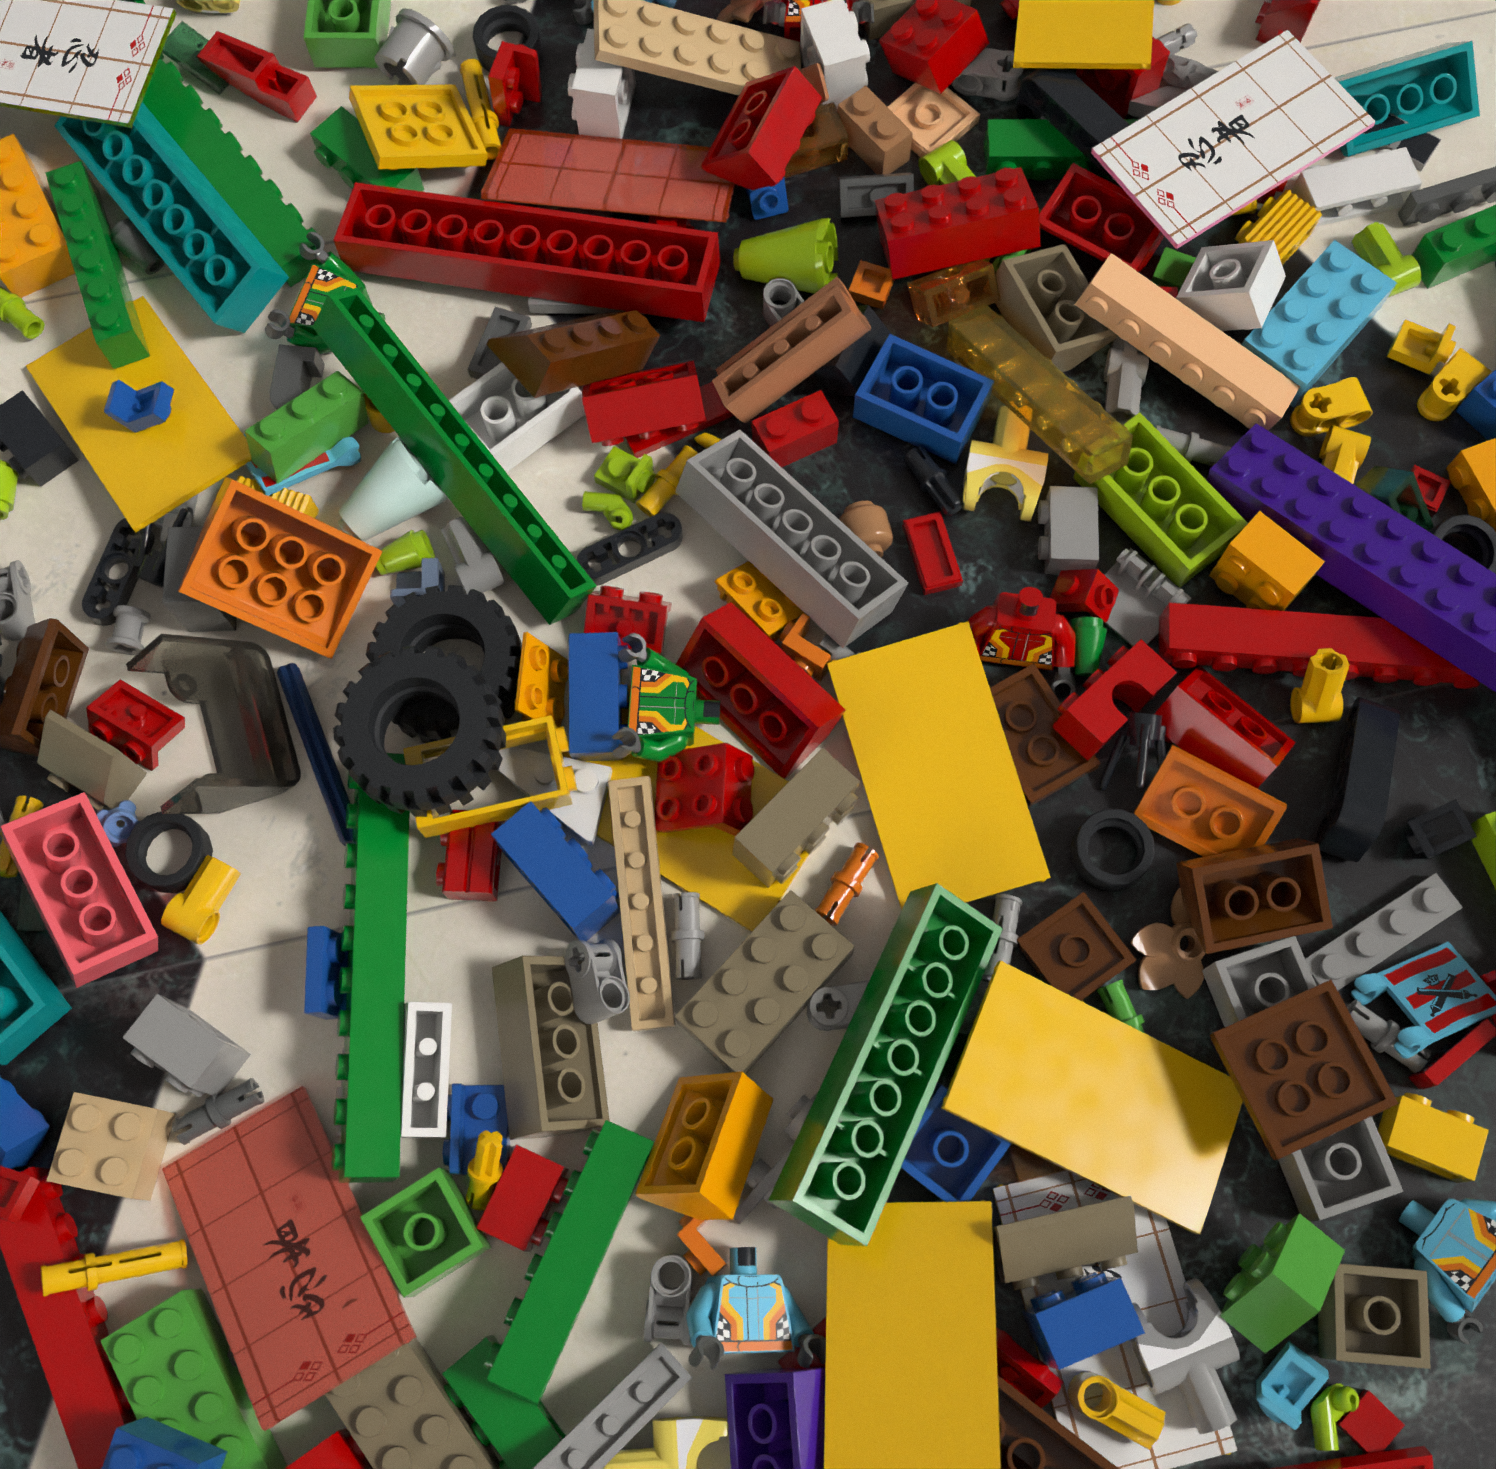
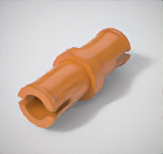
M857 842L840 872L835 871L830 878L832 885L819 906L814 910L821 917L828 914L825 920L832 926L838 925L839 919L852 898L860 895L863 890L861 883L874 862L879 858L878 853L873 849L869 854H865L869 846Z

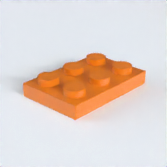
M1171 745L1133 814L1140 818L1148 828L1206 857L1265 845L1287 809V804Z

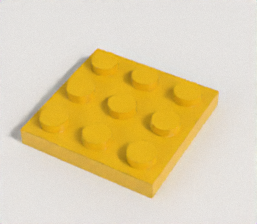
M455 84L350 86L349 100L378 169L397 170L405 168L433 169L436 167L467 168L470 166H486L488 153Z

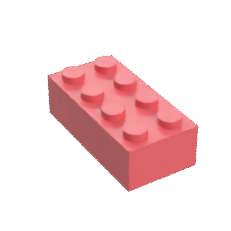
M85 792L0 826L4 843L76 988L158 951V936Z

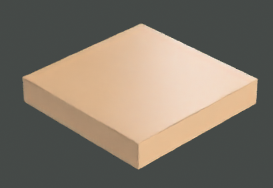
M915 83L888 106L913 132L911 150L920 157L949 140L957 142L979 123L980 113L948 87L939 94Z

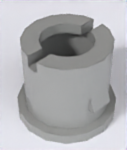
M403 8L396 15V27L391 26L389 37L374 56L375 62L390 80L395 75L400 78L397 85H425L430 76L440 69L442 65L440 62L451 58L454 54V49L449 38L431 20L412 9Z

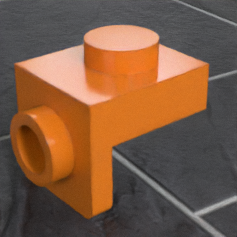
M803 613L796 623L791 620L782 631L779 641L782 642L781 649L809 676L821 682L829 671L827 663L831 661V655L804 639L809 632L810 616Z
M684 1215L678 1222L683 1229L677 1233V1236L689 1248L683 1255L684 1258L700 1276L706 1270L712 1276H716L727 1264L698 1232L708 1220H698Z

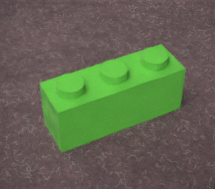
M336 371L245 430L252 462L279 484L312 460L333 448L340 440L351 436L368 424L364 392L343 374Z

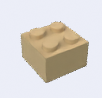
M74 1092L47 1181L130 1199L151 1201L172 1129V1120L176 1114L160 1109Z

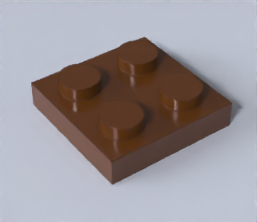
M1084 892L1017 939L1018 948L1046 984L1080 1001L1136 961L1132 953Z

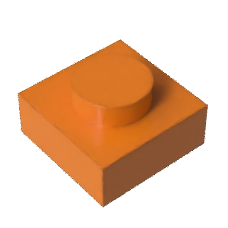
M860 260L848 291L854 301L883 310L895 279H892L888 268Z

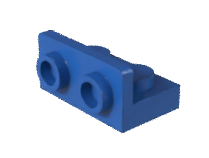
M326 926L307 928L304 1013L330 1020L338 1019L339 1010H346V993H339V976L341 967H347L348 951H341V933Z
M462 1083L452 1084V1094H448L447 1121H451L450 1139H445L443 1143L444 1166H449L450 1174L467 1176L468 1164L475 1158L478 1135L482 1131L487 1130L491 1133L498 1131L503 1137L500 1163L504 1171L509 1161L510 1151L504 1085L465 1086Z

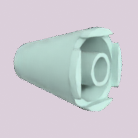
M398 436L395 440L391 441L338 512L342 519L338 521V524L346 534L366 541L443 503L448 497Z

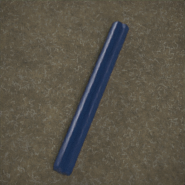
M288 663L277 669V676L339 841L346 846V843H352L353 829L346 828V812L350 800L300 668L295 663Z

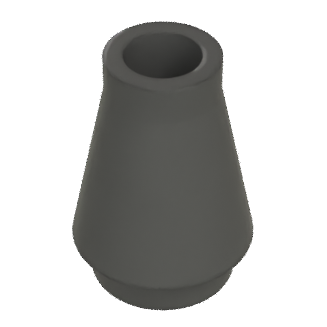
M129 218L121 220L113 227L111 238L113 239L114 247L139 265L147 274H154L164 266L165 262Z

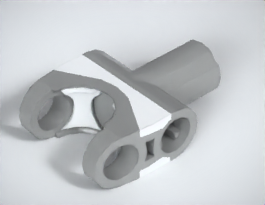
M1192 1278L1183 1283L1188 1300L1186 1302L1188 1311L1187 1322L1183 1329L1173 1336L1166 1337L1162 1335L1151 1322H1147L1141 1308L1134 1302L1132 1304L1145 1334L1131 1339L1130 1344L1142 1375L1152 1393L1157 1395L1179 1386L1198 1433L1206 1434L1225 1428L1237 1420L1216 1370L1238 1361L1240 1354L1228 1324L1220 1316L1221 1311L1212 1296L1199 1279Z

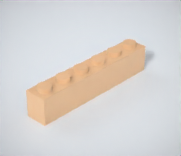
M1112 253L1074 304L1249 429L1258 424L1264 429L1270 430L1283 417L1300 388L1299 385Z

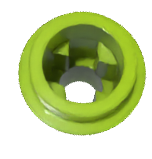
M410 530L382 548L383 552L376 564V568L381 575H385L387 573L422 567V558H435L432 544L425 531L414 532Z

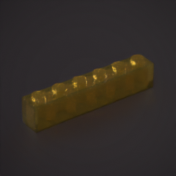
M984 304L949 321L947 351L965 368L994 380L992 393L1089 484L1128 465L1133 435L1129 430L1107 413L1100 403L1094 401L1079 388L1074 380L1069 379L1049 358L1033 347L1026 337L1021 336L1002 316Z

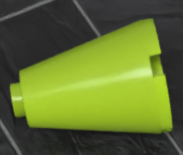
M821 218L742 240L740 247L734 250L735 270L740 271L744 279L762 283H769L771 280L783 278L791 281L798 291L815 294L838 275V273H831L833 262L838 261V242L835 225L830 223V218Z

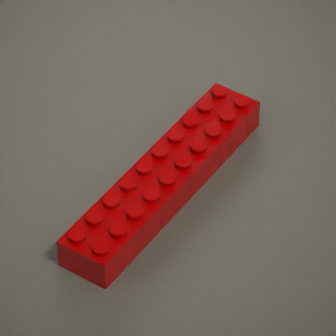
M357 182L354 184L333 239L340 259L354 272L623 311L637 310L643 314L705 322L720 265L717 232Z

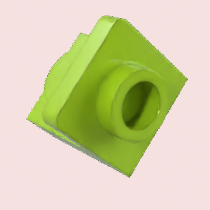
M613 446L595 473L594 479L595 483L635 503L640 494H645L652 486L656 474L654 473L652 457L644 454L641 459H638Z

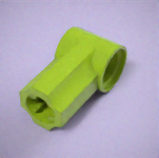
M949 140L919 158L918 161L921 175L928 185H944L960 181L964 177H976L967 167L966 156L962 148L953 140Z
M1379 222L1372 223L1355 234L1351 243L1359 256L1397 282L1388 298L1415 288L1420 284L1421 270L1417 260L1411 255H1402L1384 224H1379Z

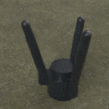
M182 508L179 511L172 527L183 526L188 514L186 508ZM151 523L142 529L139 551L133 565L139 567L136 577L163 588L167 538L161 551L152 549L150 554L147 555L152 530Z
M1129 712L1128 721L1119 729L1118 737L1099 784L1101 791L1107 789L1127 737H1130L1129 745L1139 746L1136 787L1143 788L1148 749L1154 748L1156 742L1158 768L1166 756L1165 734L1167 726H1161L1162 715Z

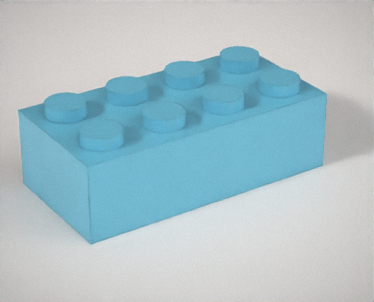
M1334 240L1272 308L1262 328L1254 329L1245 338L1242 346L1300 386L1290 403L1294 407L1380 310L1397 282Z

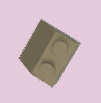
M50 710L45 716L37 763L51 772L46 779L66 792L72 786L85 792L92 807L98 811L102 810L104 806L113 809L118 807L121 801L129 800L147 772L118 749L54 711Z

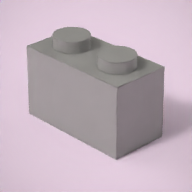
M1050 486L1046 499L1040 500L1038 505V524H1044V536L1039 537L1038 559L1045 560V574L1059 575L1061 570L1095 569L1099 561L1098 488Z

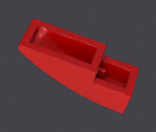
M216 31L197 55L198 60L233 87L258 103L295 122L301 119L317 98L308 76L279 65L275 54L222 32Z

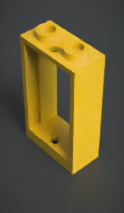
M552 715L503 726L506 733V747L502 749L547 739L557 785L556 791L439 817L435 809L427 810V817H415L418 830L425 838L467 827L507 820L530 801L539 811L544 807L551 810L573 805L570 792L577 790L573 767H565L562 752L569 751L564 727L557 728ZM455 737L403 748L406 765H419L436 759L450 747Z

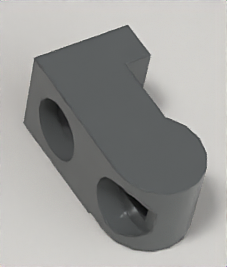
M279 344L270 388V400L276 410L310 389L312 377L322 378L325 364L317 348Z

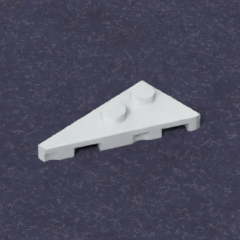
M519 747L499 750L503 760L498 771L512 781L513 785L528 797L557 790L550 754ZM563 757L565 767H573L577 790L570 792L573 805L551 809L550 811L560 823H564L579 835L586 844L594 846L609 788L608 781L611 780L613 772L612 768Z

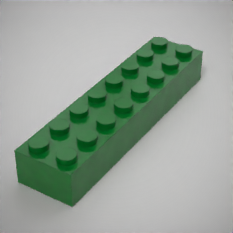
M938 883L910 891L768 1199L771 1203L840 1245H868L1003 930L1002 927Z

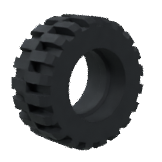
M438 585L425 588L426 594L417 597L415 592H412L405 596V604L399 608L393 604L385 612L388 617L385 623L377 622L372 631L376 642H369L366 649V656L370 661L368 664L372 668L381 663L379 656L389 651L395 657L403 654V647L416 646L420 653H424L428 646L443 640H469L478 644L483 649L485 656L480 672L487 684L490 685L503 712V716L510 719L516 712L514 700L517 693L522 643L510 616L505 615L503 608L495 600L487 602L484 593L475 589H471L467 595L462 586L449 585L447 591H440ZM422 700L403 708L395 715L392 722L397 724L401 731L409 737L414 738L418 735L422 743H429L456 737L460 718L456 709L447 702Z
M416 646L403 647L402 655L394 657L391 651L380 655L381 663L373 668L367 663L358 671L362 678L357 683L349 681L343 690V693L348 698L347 702L337 703L334 715L341 723L333 728L334 741L340 747L337 754L342 765L349 771L348 774L364 792L378 804H385L390 811L403 814L405 810H409L414 817H427V810L435 809L439 815L452 812L451 803L459 800L465 806L474 800L470 792L477 786L484 791L492 780L488 773L491 769L499 770L503 760L499 750L506 747V733L503 729L505 720L490 685L487 684L482 673L474 665H467L464 657L454 652L449 653L446 657L441 648L428 646L425 653H420ZM422 700H440L451 704L456 709L460 718L458 732L453 743L442 755L430 762L419 765L399 764L387 755L384 748L387 728L395 715L403 708Z

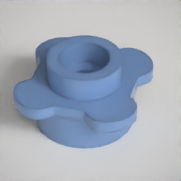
M123 800L119 803L118 807L111 810L102 809L96 814L112 847L126 843L133 828L140 822L135 814L136 805L132 801ZM122 820L125 824L122 827H118L116 825L117 821Z

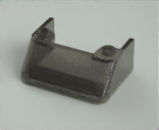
M160 634L126 663L128 671L164 674L168 689L176 699L188 704H200L217 773L205 774L201 778L195 779L161 805L162 814H220L285 793L299 782L301 770L272 662L266 650L260 645L249 641Z

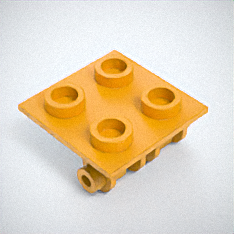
M750 561L745 562L714 581L718 586L717 590L720 592L719 598L727 603L732 602L773 642L779 639L781 635L780 629L784 628L791 620H797L804 613Z
M523 632L515 711L523 715L521 722L552 715L556 727L559 728L565 716L564 694L565 685L569 678L568 659L528 632Z

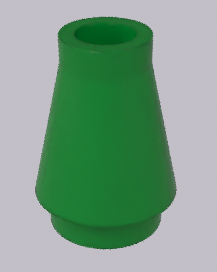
M1101 618L1071 619V627L1076 636L1075 676L1090 677L1099 669L1107 629L1103 628V619Z

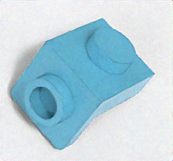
M1288 1341L1256 1380V1400L1259 1402V1407L1273 1421L1277 1423L1285 1422L1296 1430L1302 1423L1301 1411L1329 1379L1328 1370Z

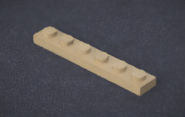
M649 776L608 781L627 984L630 993L629 1005L632 1031L676 1027L651 779Z

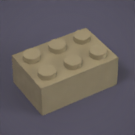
M822 747L735 836L732 855L768 888L775 880L782 885L798 868L796 864L801 859L800 854L805 850L811 855L826 839L825 834L830 829L829 825L832 821L840 825L855 808L853 805L859 799L855 793L860 781Z

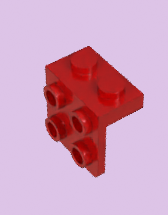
M728 743L683 749L676 755L669 756L664 761L658 762L655 798L656 830L668 833L715 827L736 836L750 822L753 816V806L751 803L752 779L755 773L752 762L753 756Z

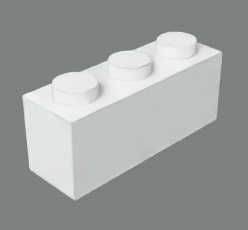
M1403 147L1395 150L1383 149L1373 155L1359 158L1348 157L1340 162L1329 165L1310 166L1300 172L1291 193L1296 194L1298 198H1302L1304 202H1308L1310 206H1314L1316 211H1321L1322 216L1316 225L1318 227L1401 208L1409 194L1417 191L1422 182L1407 148Z
M407 1002L404 1004L401 1138L446 1137L452 1003Z

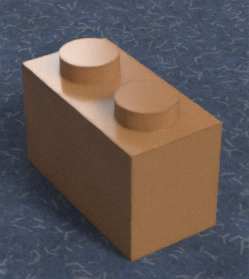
M866 85L838 104L836 133L877 175L891 174L910 160L913 132Z

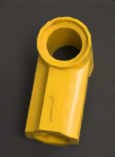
M1331 425L1319 454V458L1323 459L1322 465L1354 484L1357 470L1361 467L1368 452L1371 437Z
M1332 648L1318 649L1317 653L1310 657L1302 687H1295L1291 693V714L1295 723L1340 721L1343 714L1341 690L1349 668L1346 655L1339 654Z
M207 855L184 893L175 895L168 903L163 912L161 924L198 945L204 944L216 930L220 920L219 909L241 873L217 858Z
M1090 1371L1080 1372L1069 1383V1400L1072 1406L1080 1413L1098 1421L1148 1450L1159 1439L1164 1427V1417L1166 1414L1162 1409L1116 1385L1108 1378ZM1092 1383H1098L1102 1388V1400L1097 1406L1088 1408L1084 1402L1085 1389Z

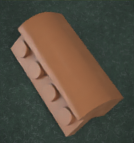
M836 277L716 369L718 376L712 382L724 406L740 421L747 423L871 330L870 324L858 309L844 283Z

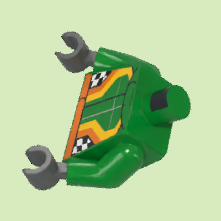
M309 232L306 238L315 245L316 250H311L307 245L301 243L299 252L307 260L317 259L320 261L319 265L312 264L289 316L284 311L278 309L270 312L268 319L278 323L280 327L268 323L265 327V333L271 339H280L284 335L289 343L295 346L317 348L319 354L322 355L332 351L314 330L313 325L327 296L359 288L371 304L372 302L367 293L366 285L333 252L326 253L323 250L325 245L320 234ZM378 312L381 315V317L385 320L384 313Z
M632 633L622 638L624 643L631 646L632 651L626 648L618 652L619 659L626 663L636 659L637 665H632L628 727H623L612 735V739H618L624 744L613 750L616 758L621 759L631 753L632 756L662 762L669 756L676 755L685 749L686 746L694 744L695 724L719 725L720 701L697 700L696 678L690 676L687 671L650 648H646V642L639 634Z

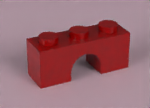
M1142 639L1130 650L1123 645L1107 661L1111 668L1105 673L1100 668L1097 669L1082 685L1086 691L1081 696L1073 692L1057 708L1062 715L1052 727L1087 761L1128 720L1115 707L1112 699L1121 700L1135 712H1139L1177 673Z

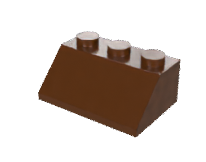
M49 618L29 625L24 639H21L18 643L16 650L17 660L12 675L7 678L4 684V698L0 707V746L7 751L38 756L45 716L48 712L52 710L67 719L89 647L58 619Z
M1296 838L1176 862L1184 907L1200 944L1207 954L1333 928L1318 843Z

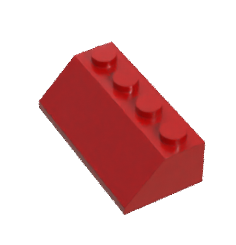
M732 602L701 618L676 662V665L697 679V697L700 700L720 701V719L784 779L789 777L829 736L846 711L844 707Z

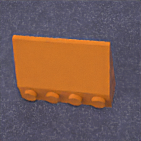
M225 477L207 515L178 592L332 659L383 551L236 480Z

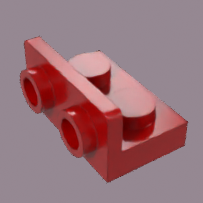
M502 41L488 79L493 110L498 117L499 124L510 127L514 114H519L521 111L523 99L540 103L542 88L537 51L522 44L515 45Z
M600 586V591L588 594L584 633L618 632L621 645H628V649L632 648L629 644L624 643L622 638L636 633L644 638L646 648L662 653L668 612L671 611L672 602L662 601L663 595L659 593L641 591L639 592V597L624 595L623 588Z
M121 679L86 707L89 733L118 749L135 764H141L151 771L159 766L158 751L185 728V717Z

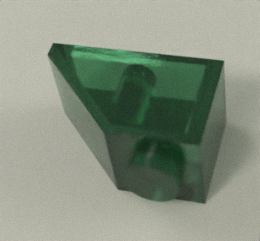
M1375 465L1355 485L1425 530L1434 527L1414 472Z

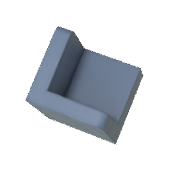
M422 558V571L399 572L397 574L396 589L390 590V599L393 604L399 608L406 603L405 596L412 592H415L417 597L426 594V587L438 585L440 591H445V573L438 558Z

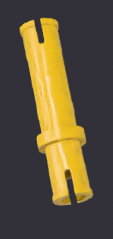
M467 59L460 64L459 70L466 91L471 119L488 153L487 159H495L502 154L503 150L497 132L499 127L498 117L492 112L482 72V64L476 59Z
M179 1239V1241L97 1257H95L93 1252L84 1254V1259L41 1266L43 1297L87 1287L88 1291L97 1290L99 1284L179 1268L185 1269L188 1265L185 1240Z

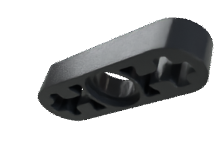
M658 513L584 548L578 554L577 561L597 586L602 585L677 549L683 539L681 522L671 513ZM664 526L667 531L671 530L672 537L665 539L663 535H659L658 528ZM647 533L648 539L652 542L651 548H647V542L643 535ZM626 541H635L641 546V550L634 557H624L619 552L620 546ZM609 550L613 551V556L617 563L615 565H612V560L608 556L607 551ZM595 559L597 563H601L602 570L595 572L592 568H589L588 562Z
M126 518L116 524L82 599L84 613L96 624L102 626L115 623L114 608L118 605L127 606L139 579L136 577L139 567L134 566L133 563L139 551L141 537L139 539L133 538L130 542L126 539L128 535L136 534ZM152 530L147 555L150 554L155 541ZM129 551L133 554L132 557L128 555ZM115 564H128V571L124 577L110 579L109 572ZM105 585L110 587L109 591L104 588ZM107 600L111 603L109 608H101L100 611L96 609L98 603L105 604Z

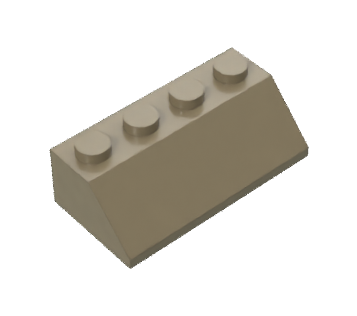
M520 956L492 967L509 1139L545 1138L602 1129L605 1120H610L598 1023L586 1024L576 1015L569 974L565 966V957Z

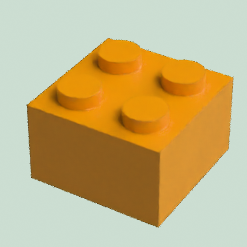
M1259 511L1230 542L1209 576L1215 580L1216 585L1223 592L1233 594L1247 608L1285 611L1325 561Z

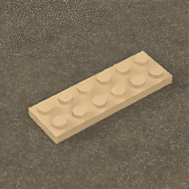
M593 0L595 60L735 95H740L746 82L792 66H796L798 70L801 69L800 44L798 41L643 0Z

